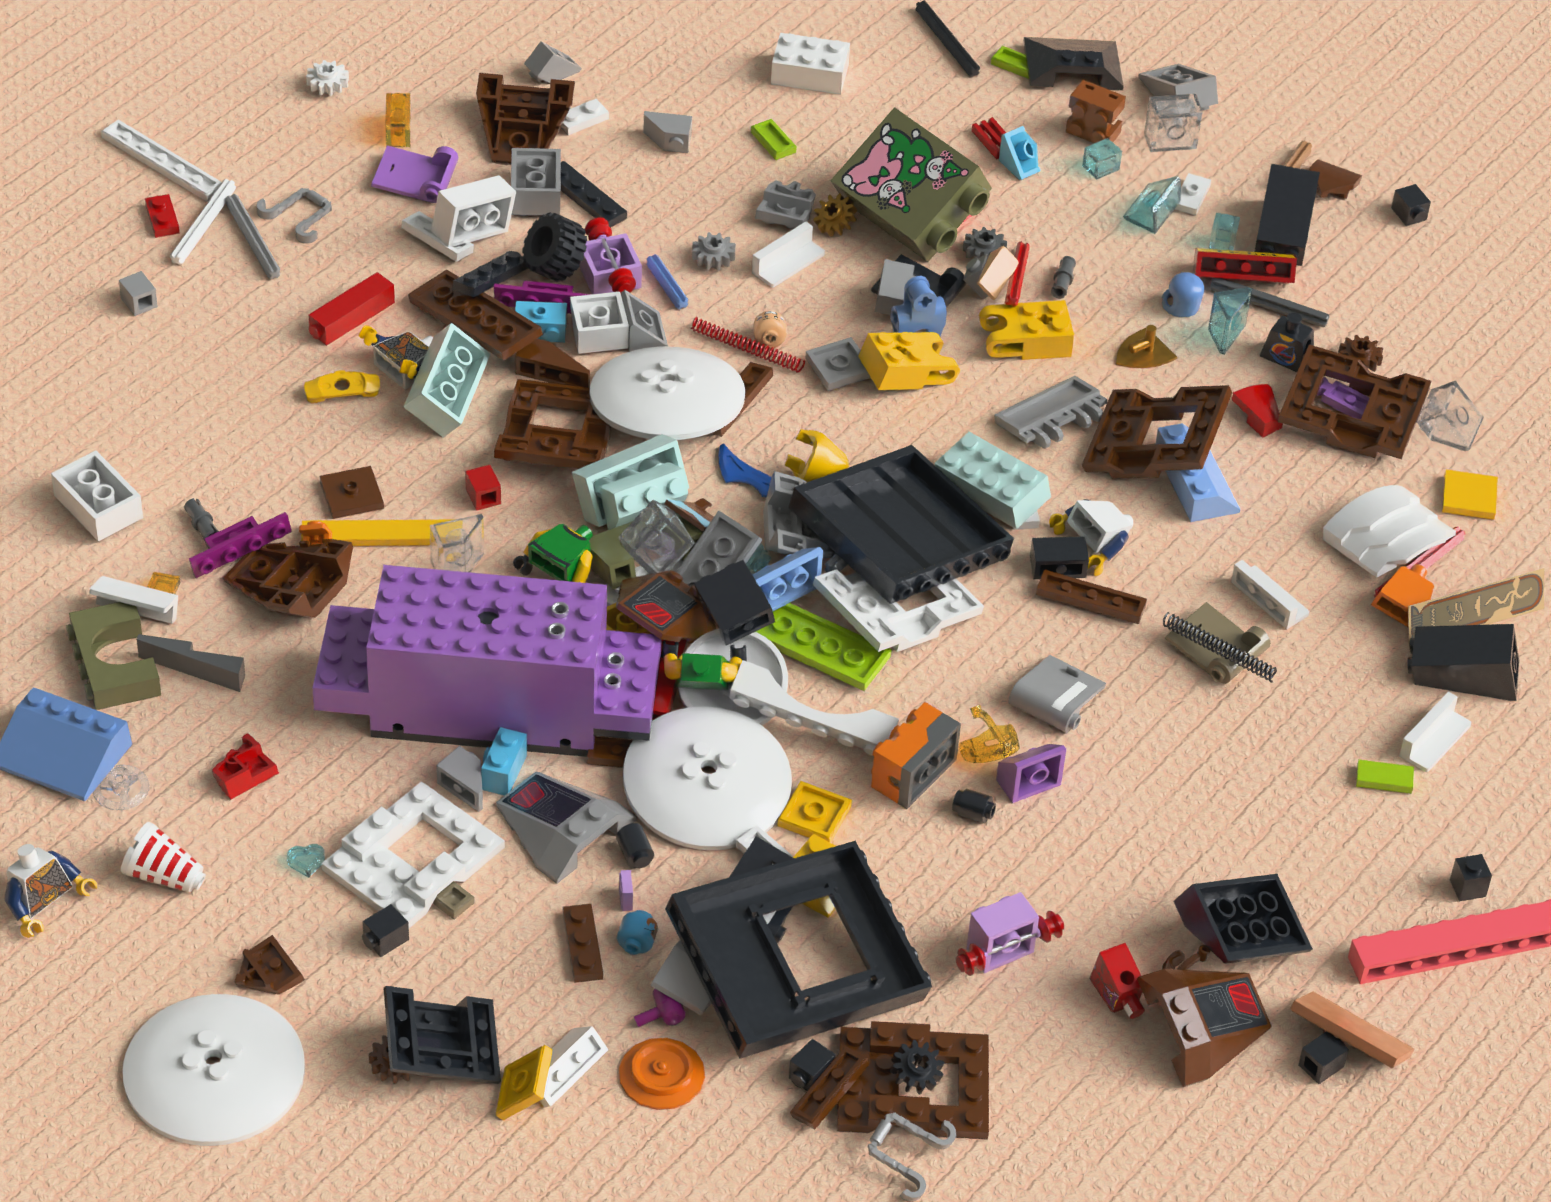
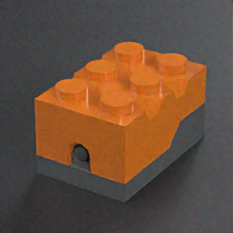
M926 702L917 710L913 709L909 713L906 723L894 727L889 736L890 740L886 739L884 742H879L874 748L872 754L874 761L871 769V787L908 809L957 760L961 723Z

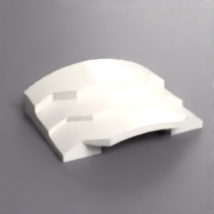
M1399 485L1383 486L1357 497L1337 512L1323 527V540L1376 578L1396 568L1399 564L1408 563L1425 550L1445 543L1446 540L1456 535V531L1440 521L1438 515L1420 504L1419 497Z

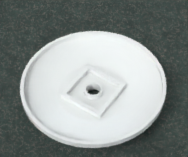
M650 347L627 352L604 364L596 372L590 384L591 405L604 422L619 431L646 439H652L663 434L676 440H683L715 432L736 418L745 400L743 380L732 366L714 355L683 347Z
M688 707L656 718L652 721L650 740L634 739L630 744L624 761V790L628 802L638 818L662 838L692 849L725 850L735 848L736 840L757 825L767 833L778 822V818L786 807L791 793L792 776L789 761L776 738L753 719L718 707ZM705 766L713 767L716 770V772L712 774L704 773L701 770V768Z
M229 994L196 996L174 1003L159 1011L134 1035L123 1062L124 1089L129 1104L136 1115L152 1130L169 1139L199 1146H218L240 1142L258 1135L273 1126L289 1111L296 1101L305 1075L304 1051L301 1041L291 1024L277 1011L259 1001ZM210 1057L221 1059L220 1062L214 1064L205 1062Z

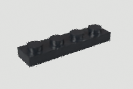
M565 161L561 162V191L594 218H605L610 228L627 219V211L568 163Z
M508 251L453 280V290L475 297L494 287V284H500L528 268L525 266L526 263L523 262V256L520 253Z

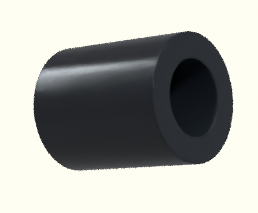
M632 823L625 825L617 832L616 840L627 864L632 868L648 866L654 858V851L642 826Z

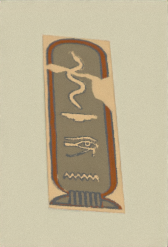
M1545 568L1408 606L1409 647L1410 638L1415 636V627L1488 625L1544 609Z

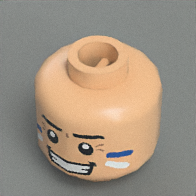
M765 311L755 318L753 329L754 338L757 343L765 344V348L768 345L770 348H776L785 341L787 335L786 323L782 315L774 311Z

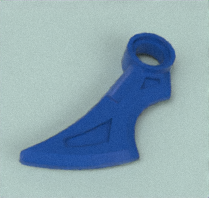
M724 443L721 444L719 448V467L725 483L742 482L749 484L757 489L762 497L767 498L772 477L749 466L735 456Z

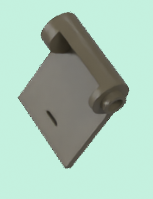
M1207 602L1184 620V622L1188 621V624L1196 625L1197 629L1200 627L1201 631L1210 632V636L1214 635V637H1219V640L1223 639V643L1227 641L1228 645L1232 644V647L1240 648L1241 652L1245 651L1250 656L1254 655V659L1266 651L1271 644L1269 636L1260 627L1252 626L1244 632ZM1171 631L1165 637V640L1211 675L1217 682L1227 684L1244 670L1242 666H1238V664L1230 662L1229 659L1217 655L1216 652L1213 653L1202 645L1200 646L1198 643L1186 639L1181 634Z

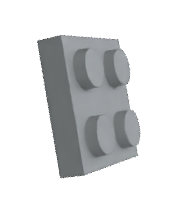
M852 337L806 351L805 359L828 391L871 378L858 357L861 350Z

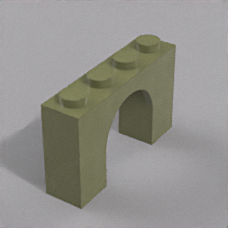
M669 508L593 535L589 540L590 551L593 556L591 569L612 589L620 587L622 580L636 577L634 558L630 555L631 552L647 547H662L674 552L677 557L684 561L703 532Z
M116 602L69 613L70 624L66 625L68 639L75 642L72 645L75 661H81V664H78L81 681H87V684H84L86 698L88 701L93 700L95 710L161 696L160 678L153 657L126 664H109L96 657L97 653L109 644L137 638L138 634L142 635L141 620L137 606Z

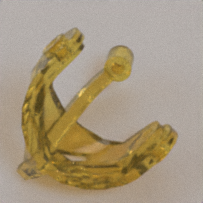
M981 705L970 708L973 719H982L989 728L979 736L959 743L960 753L965 761L971 763L997 761L1013 755L1020 749L1018 735L1011 724L996 725L991 716L982 710ZM997 739L999 742L990 746L985 745L986 741Z

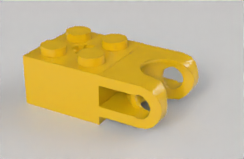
M1065 300L1018 303L1016 307L1012 305L1007 306L1006 304L988 305L983 307L979 313V321L985 331L991 332L985 343L986 350L991 357L1021 356L1022 360L1072 356L1074 332ZM991 316H996V317H997V318L987 319V318H989V317H991Z
M934 332L868 333L858 355L878 390L922 389L924 385H946L953 383L960 373V368L953 358L939 355L944 342L939 334ZM949 370V371L946 372V373H940V372H939V371Z

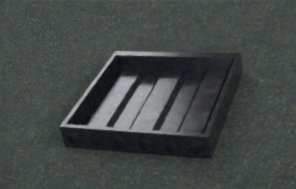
M913 445L796 486L793 489L788 507L889 604L905 600L912 595L925 592L940 584H946L948 581L966 576L968 573L984 569L996 562L1004 561L1011 553L1010 549L1014 540L1004 528Z

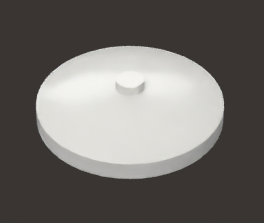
M716 629L699 637L685 652L690 654L721 655L729 661L731 645H735V648H742L743 645H746V662L768 669L775 681L787 693L788 672L784 658L770 640L757 632L726 646L721 638L719 629ZM729 682L728 690L678 688L680 699L685 708L709 706L728 709L745 715L762 726L773 718L761 714L759 709L751 706L748 708L738 706L732 699H729L733 682Z

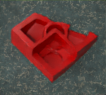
M1269 384L1253 385L1233 392L1232 401L1248 415L1246 423L1262 438L1283 428V423L1278 422L1280 412L1272 387Z
M249 733L242 737L243 744L238 750L231 749L226 754V758L212 769L214 778L230 800L279 774L277 765L263 753L260 743Z

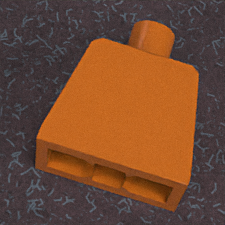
M1419 564L1413 565L1411 570L1401 566L1381 589L1371 605L1409 628L1408 606L1431 600L1433 593V583L1425 579L1427 574L1426 568Z

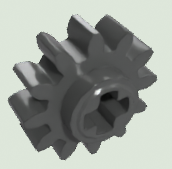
M982 227L980 231L972 229V235L965 234L963 251L966 252V258H980L985 254L990 255L991 252L1001 246L1007 248V241L1003 240L1004 234L996 235V229L991 231L985 227Z

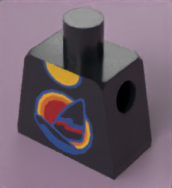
M1290 313L1287 317L1281 316L1270 330L1260 357L1298 372L1309 344L1314 346V330L1302 324V317L1297 313Z

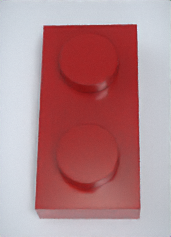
M170 195L145 198V206L155 238L180 234L179 224Z

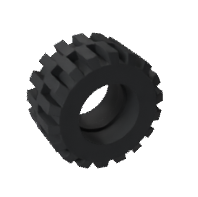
M550 212L540 216L539 220H536L533 226L529 228L527 237L524 239L525 244L522 249L524 254L523 262L526 263L525 266L532 272L559 282V280L564 281L567 277H571L575 270L577 271L580 267L579 264L584 259V252H586L587 248L585 229L579 223L556 213Z

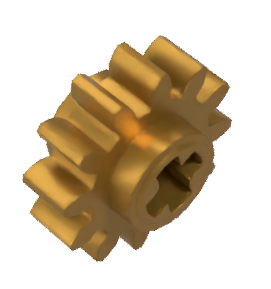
M841 193L836 196V199L828 195L827 202L819 201L822 206L821 209H814L817 216L813 221L822 234L827 232L830 237L834 235L835 231L842 236V229L851 230L849 222L857 221L854 216L857 212L856 207L849 197L844 198Z

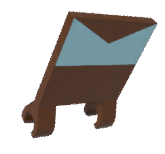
M704 498L694 503L668 499L664 503L702 532L705 531L714 516L705 511L712 504Z

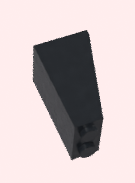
M1271 164L1254 252L1294 255L1297 258L1296 265L1302 266L1320 172Z
M1514 624L1415 627V636L1410 638V653L1413 655L1408 657L1407 661L1408 673L1413 674L1415 685L1517 701L1520 659Z

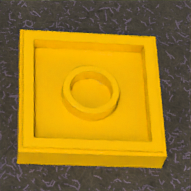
M1446 469L1442 512L1494 520L1496 515L1498 477Z
M800 781L778 818L777 826L808 838L815 834L831 843L852 806V799Z
M543 1045L505 1066L495 1116L505 1120L543 1099L552 1049Z

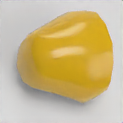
M800 429L796 436V440L813 446L806 465L802 459L788 454L785 466L792 470L794 476L801 478L806 483L849 468L846 454L823 433L814 430Z

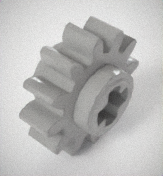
M708 232L706 238L699 235L698 242L695 241L692 245V259L697 260L698 266L705 264L707 270L711 269V267L720 270L721 265L729 267L730 261H735L736 244L730 243V237L723 239L721 233L712 235Z

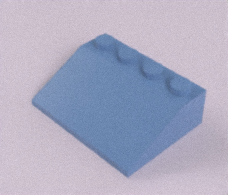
M33 687L17 705L0 741V770L86 801L131 747L132 741L128 723L125 720Z

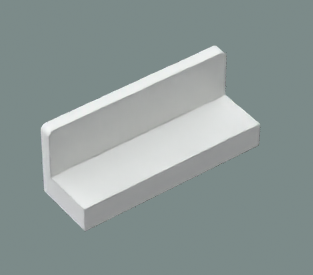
M804 222L753 254L752 274L774 288L823 257L825 250L812 241L813 226L808 222Z
M1243 560L1234 564L1231 583L1286 630L1309 616L1307 608L1257 566L1251 567Z
M101 576L90 587L89 593L96 596L97 605L103 606L123 602L137 606L140 616L170 624L176 620L178 595Z
M1448 691L1404 737L1399 757L1424 772H1429L1471 727V721L1454 712L1458 698L1456 695Z
M593 1026L571 1029L552 1048L544 1097L540 1100L544 1107H551L608 1051V1048Z

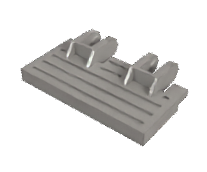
M1073 376L994 414L995 423L1024 442L1032 441L1045 449L1050 446V439L1055 440V442L1063 440L1064 435L1059 427L1071 421L1083 428L1091 426V419L1095 420V422H1100L1103 410L1099 407L1107 404L1108 401L1100 395V390L1077 376Z

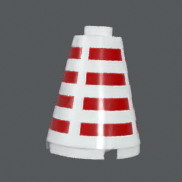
M151 822L145 823L134 838L136 843L133 848L129 847L121 865L122 874L186 892H191L194 888L198 890L206 874L202 873L204 867L155 824Z

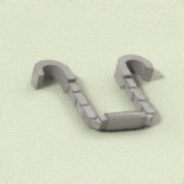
M301 188L282 203H278L270 209H266L264 198L260 199L257 202V214L262 219H274L297 200L306 196L312 202L323 207L308 219L301 221L295 228L296 239L301 243L308 244L318 239L317 231L304 232L309 229L308 227L332 211V206L328 199L317 192L309 190V188Z
M896 1113L886 1114L885 1120L882 1119L870 1138L871 1144L867 1146L869 1155L915 1183L917 1186L916 1192L906 1189L901 1193L900 1197L908 1202L917 1201L926 1189L924 1178L916 1171L905 1167L900 1162L879 1151L877 1146L882 1144L892 1127V1122H895L936 1149L949 1148L955 1140L956 1129L949 1121L944 1120L941 1124V1130L946 1132L948 1138L942 1140Z

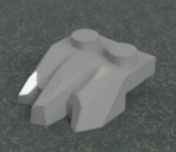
M775 180L765 189L763 201L756 209L755 219H760L767 224L777 223L785 225L789 229H794L802 223L808 222L816 194L813 189H800L801 184L796 181L789 185H782L780 181Z

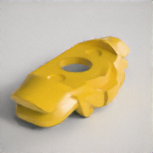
M338 370L334 371V373L306 381L304 389L307 401L310 403L323 402L326 398L354 395L375 397L379 393L380 379L376 374ZM344 380L350 386L346 390H338L334 385L336 382Z

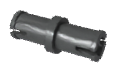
M1064 256L1060 260L1059 269L1054 273V285L1051 289V294L1055 298H1064L1067 295L1069 285L1073 282V270L1076 266V261L1073 257Z
M192 498L185 503L184 509L192 519V526L201 533L203 539L219 532L213 524L212 515L205 511L199 499L196 498L195 500Z

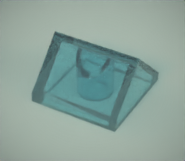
M1175 176L1148 183L1124 214L1123 218L1156 234L1181 201V179Z
M1246 287L1214 293L1208 330L1220 354H1226L1246 326L1252 294L1251 288Z

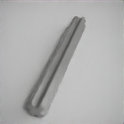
M237 194L228 195L226 197V205L269 279L278 278L280 276V268Z

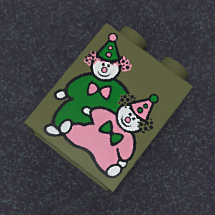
M895 107L830 180L838 193H841L844 198L849 197L860 214L927 262L937 252L943 253L953 245L957 237V228L969 215L975 216L985 208L989 201V192L992 189L978 165Z

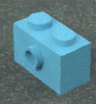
M516 301L515 311L541 327L543 335L537 339L565 343L567 303Z
M500 727L491 748L487 747L484 752L483 765L481 767L482 790L504 796L512 790L527 757V734Z

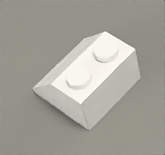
M620 292L570 297L573 332L578 354L629 348V324Z

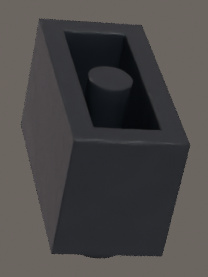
M1085 537L1032 538L1030 562L1033 580L1041 579L1044 570L1072 578H1086L1089 557Z

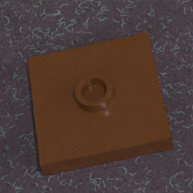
M371 466L320 476V484L332 519L384 509V501Z

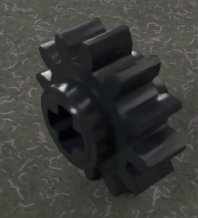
M916 1040L912 1041L910 1047L903 1043L898 1052H895L891 1058L894 1065L890 1069V1073L899 1074L895 1083L901 1084L905 1082L907 1084L905 1087L906 1092H909L912 1087H916L917 1093L921 1095L925 1086L928 1090L932 1091L936 1086V1082H940L944 1075L940 1071L945 1064L944 1061L935 1060L939 1050L929 1052L928 1042L922 1048L918 1047Z

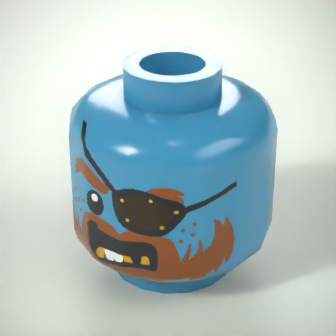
M643 910L627 913L623 917L616 938L619 945L627 953L633 955L648 952L653 946L658 931L657 922L651 914Z

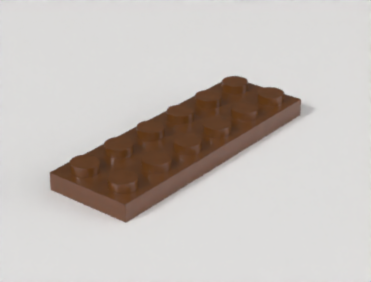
M447 269L408 294L410 303L447 326L452 323L485 350L503 361L543 335L539 325L485 292L471 297L454 291L453 280L459 278V276Z

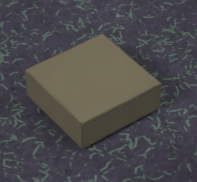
M453 881L437 894L433 903L455 920L475 903L473 895Z

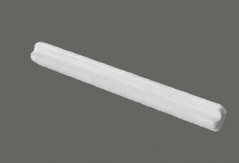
M225 179L170 254L172 263L183 264L227 202L226 197L228 195L231 196L235 191L236 186L233 180Z

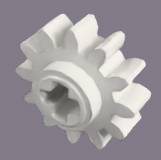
M323 60L321 64L313 63L314 69H307L306 83L307 86H310L311 92L319 90V95L326 93L332 96L334 92L342 93V87H348L349 72L345 70L344 64L336 66V61L330 63Z

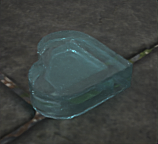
M310 844L306 847L295 846L287 852L288 865L308 878L325 861V851L318 844Z

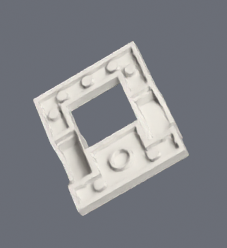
M836 569L815 576L813 586L878 652L890 647L898 652L937 638L942 628L980 615L984 608V605L957 579L930 588L929 590L939 600L909 611H905L897 602L889 604L857 572L844 576Z
M421 781L387 810L381 806L342 838V847L322 862V871L377 911L392 904L409 922L410 928L427 914L437 894L453 881L465 882L505 848V840ZM421 820H424L458 844L459 847L450 854L446 852L441 853L419 872L388 848Z

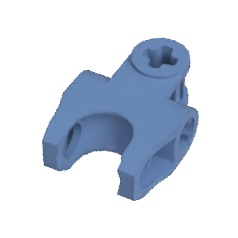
M916 276L911 278L904 287L903 304L892 306L890 320L893 333H915L918 330L926 329V332L938 333L941 337L946 324V305L944 299L941 296L937 297L930 289L926 277Z

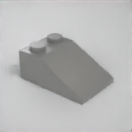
M1182 64L1139 73V79L1164 109L1174 112L1177 116L1187 115L1191 110H1207L1209 106L1218 104L1215 75Z
M512 148L511 187L516 191L512 215H546L550 212L560 215L561 149Z

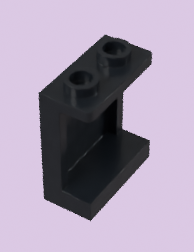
M744 560L729 564L724 569L712 575L704 576L700 581L694 583L698 598L704 602L719 628L721 638L726 646L775 622L772 607Z

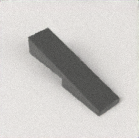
M138 634L136 640L139 658L148 659L153 657L156 664L238 692L241 691L245 679L243 657L194 651L193 644L190 641Z

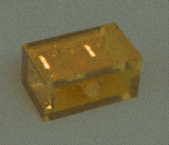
M386 93V147L387 145L391 147H411L410 93Z

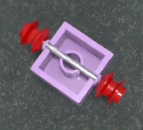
M598 217L590 220L585 226V232L589 241L586 242L587 248L586 252H584V259L579 266L591 293H621L624 290L630 293L634 289L641 288L642 265L627 233L612 236V230L605 218Z
M1021 892L1012 896H1005L998 902L986 907H979L971 913L966 947L968 952L963 948L958 949V956L955 958L957 967L968 976L974 974L975 967L979 971L987 973L1034 953L1035 941L1038 937L1046 943L1051 941V935L1061 938L1064 922L1060 915L1055 914L1053 911H1047L1046 919L1038 915Z

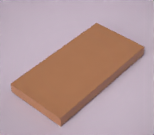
M1314 991L1294 1000L1290 1008L1295 1014L1390 1068H1394L1411 1058L1415 1048Z

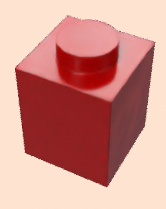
M491 465L465 471L466 491L476 511L501 504V485Z

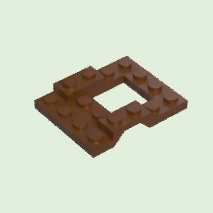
M1309 344L1279 414L1278 422L1326 436V444L1376 459L1379 452L1402 459L1432 381L1407 373L1393 378L1371 373L1357 358ZM1325 376L1347 382L1350 388L1363 395L1370 396L1361 420L1313 405Z
M517 379L508 406L503 435L499 434L494 448V458L505 461L528 462L533 465L544 464L558 468L580 469L604 459L610 440L611 426L604 422L594 411L590 401V388ZM538 405L587 411L582 430L534 425V416Z
M1230 386L1180 387L1173 397L1154 398L1138 389L1112 390L1083 460L1082 467L1084 471L1109 472L1112 479L1159 478L1162 470L1203 469L1232 395ZM1195 412L1183 443L1142 445L1152 421L1182 420L1184 413Z
M871 1021L870 1028H840V1051L846 1046L867 1057L870 1064L838 1102V1132L870 1133L876 1130L882 1119L885 1120L886 1114L896 1113L936 1137H947L946 1132L941 1130V1124L946 1120L956 1129L955 1138L988 1139L989 1034L930 1031V1024ZM916 1040L918 1047L922 1048L928 1042L929 1052L939 1050L936 1061L941 1060L947 1064H958V1106L930 1105V1097L899 1096V1084L895 1083L899 1074L890 1073V1069L894 1065L891 1058L895 1052H898L901 1044L904 1043L910 1047L912 1041Z

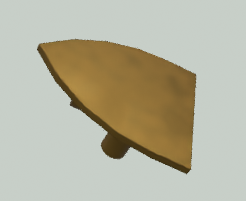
M1148 325L1146 328L1129 336L1121 344L1117 352L1116 365L1128 368H1152L1167 364L1178 357L1156 336V326Z

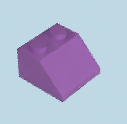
M1045 744L1037 748H1031L1016 756L1006 757L998 762L996 781L1012 803L1058 787L1062 782L1066 748L1064 745Z

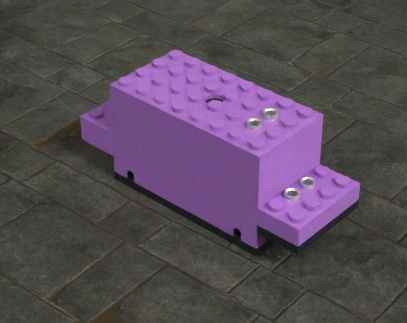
M383 565L375 609L330 605L313 683L314 710L370 715L371 737L491 748L500 727L527 734L528 752L587 757L588 749H593L595 736L650 740L662 639H659L654 634L606 630L607 585Z

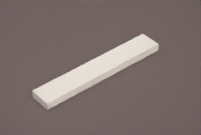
M119 119L101 131V136L104 140L206 202L211 199L222 183Z

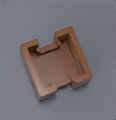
M1082 80L1070 95L1069 108H1071L1072 115L1067 120L1066 133L1109 149L1121 133L1122 121L1117 120L1114 125L1112 123L1124 109L1126 96Z

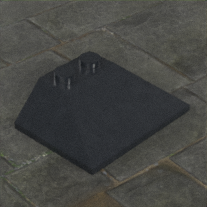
M1039 37L1023 38L1030 86L1053 87L1056 72L1097 74L1099 86L1109 90H1123L1124 85L1116 41Z
M385 986L383 988L391 1072L494 1084L501 1082L493 999L466 996L456 1006L414 1001L413 989Z

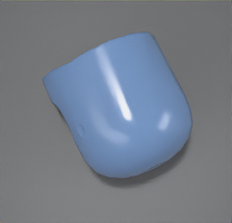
M1181 272L1176 274L1169 283V289L1162 295L1163 308L1169 314L1176 317L1195 315L1199 310L1204 294L1203 281L1193 273ZM1170 296H1173L1172 305H1169L1167 302Z

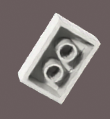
M780 33L772 61L771 84L841 95L849 65L850 43L791 33Z
M499 175L438 191L431 232L447 247H454L463 244L465 241L472 242L508 232L516 191Z
M97 450L51 473L54 496L97 541L143 518L141 495Z

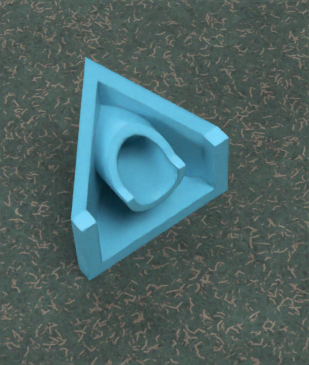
M1024 126L1002 135L999 161L1015 177L1021 180L1041 171L1040 167H1038L1037 143L1027 134Z

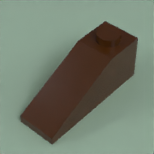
M536 339L519 350L515 355L516 375L548 383L590 388V370L549 341Z

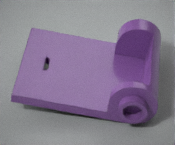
M387 145L371 187L436 203L438 191L447 189L458 162V154L450 147L441 146L436 149L433 157Z

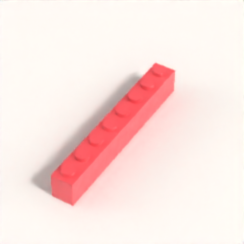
M1551 899L1530 905L1523 904L1505 910L1497 909L1485 914L1468 915L1454 920H1442L1438 923L1424 926L1416 925L1408 929L1391 930L1373 936H1361L1357 939H1352L1348 959L1359 983L1365 984L1550 947Z

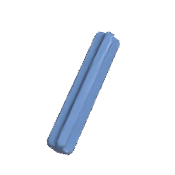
M656 254L648 256L646 265L677 309L686 308L688 306V298L660 257Z

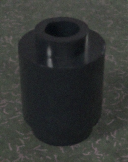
M959 789L955 794L952 804V811L958 812V816L985 823L987 819L991 820L996 810V803H993L992 796L970 789H965L964 791Z

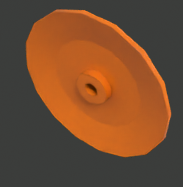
M651 1038L635 1044L623 1056L619 1066L620 1084L627 1096L641 1106L656 1110L675 1109L689 1103L701 1091L705 1080L704 1063L697 1052L684 1042L670 1038Z

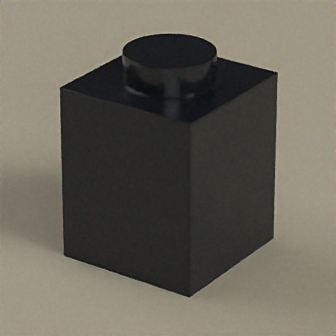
M1416 184L1395 190L1391 209L1405 226L1427 220L1431 201Z
M1482 854L1455 858L1450 882L1459 902L1486 897L1492 874Z
M390 904L363 921L362 940L368 949H374L382 957L409 940V922Z
M1326 1031L1302 1048L1298 1066L1318 1084H1321L1345 1066L1349 1049L1341 1039Z
M812 1038L790 1060L789 1079L798 1088L808 1091L835 1059L836 1054Z

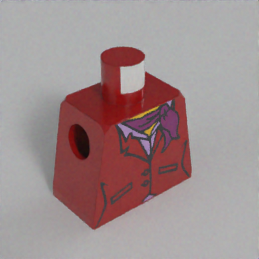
M1126 943L1099 952L1089 979L1110 1011L1115 1013L1125 1009L1130 1019L1137 1018L1145 1012L1140 1002L1143 992L1137 980L1141 974Z

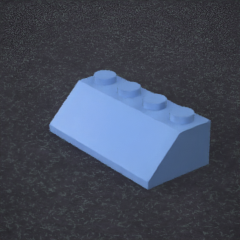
M1181 423L1158 428L1156 444L1183 443L1189 427ZM1209 451L1203 469L1165 470L1190 522L1240 513V508L1211 451Z
M820 547L801 549L752 574L771 605L772 611L816 589L813 586L814 578L821 575L823 550Z

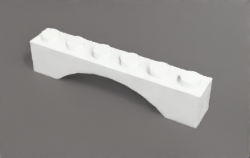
M742 660L730 691L729 699H732L738 706L744 708L751 706L759 709L760 713L765 716L783 718L789 725L794 727L804 726L812 729L811 731L818 736L827 737L828 735L836 738L842 745L848 747L855 745L863 748L864 752L873 756V750L879 742H884L886 739L890 740L889 736L899 721V718L875 709L853 714H833L812 709L787 694L775 681L768 669Z

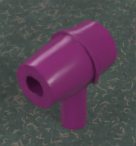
M654 989L653 998L656 1007L633 1016L638 1027L662 1018L666 1025L674 1026L684 1020L685 1010L681 1003Z

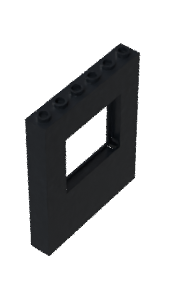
M856 840L674 893L671 895L665 908L739 1059L924 1001L932 988L929 974L923 970L918 960L916 949L910 945L903 925L898 922L893 913L890 900L883 894L879 879L872 873L867 863V857L864 851L860 850ZM829 896L867 970L801 991L763 915Z

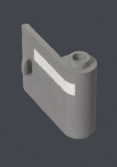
M1049 655L1014 685L1008 702L1068 733L1071 729L1075 730L1081 721L1080 709L1102 691L1106 683Z

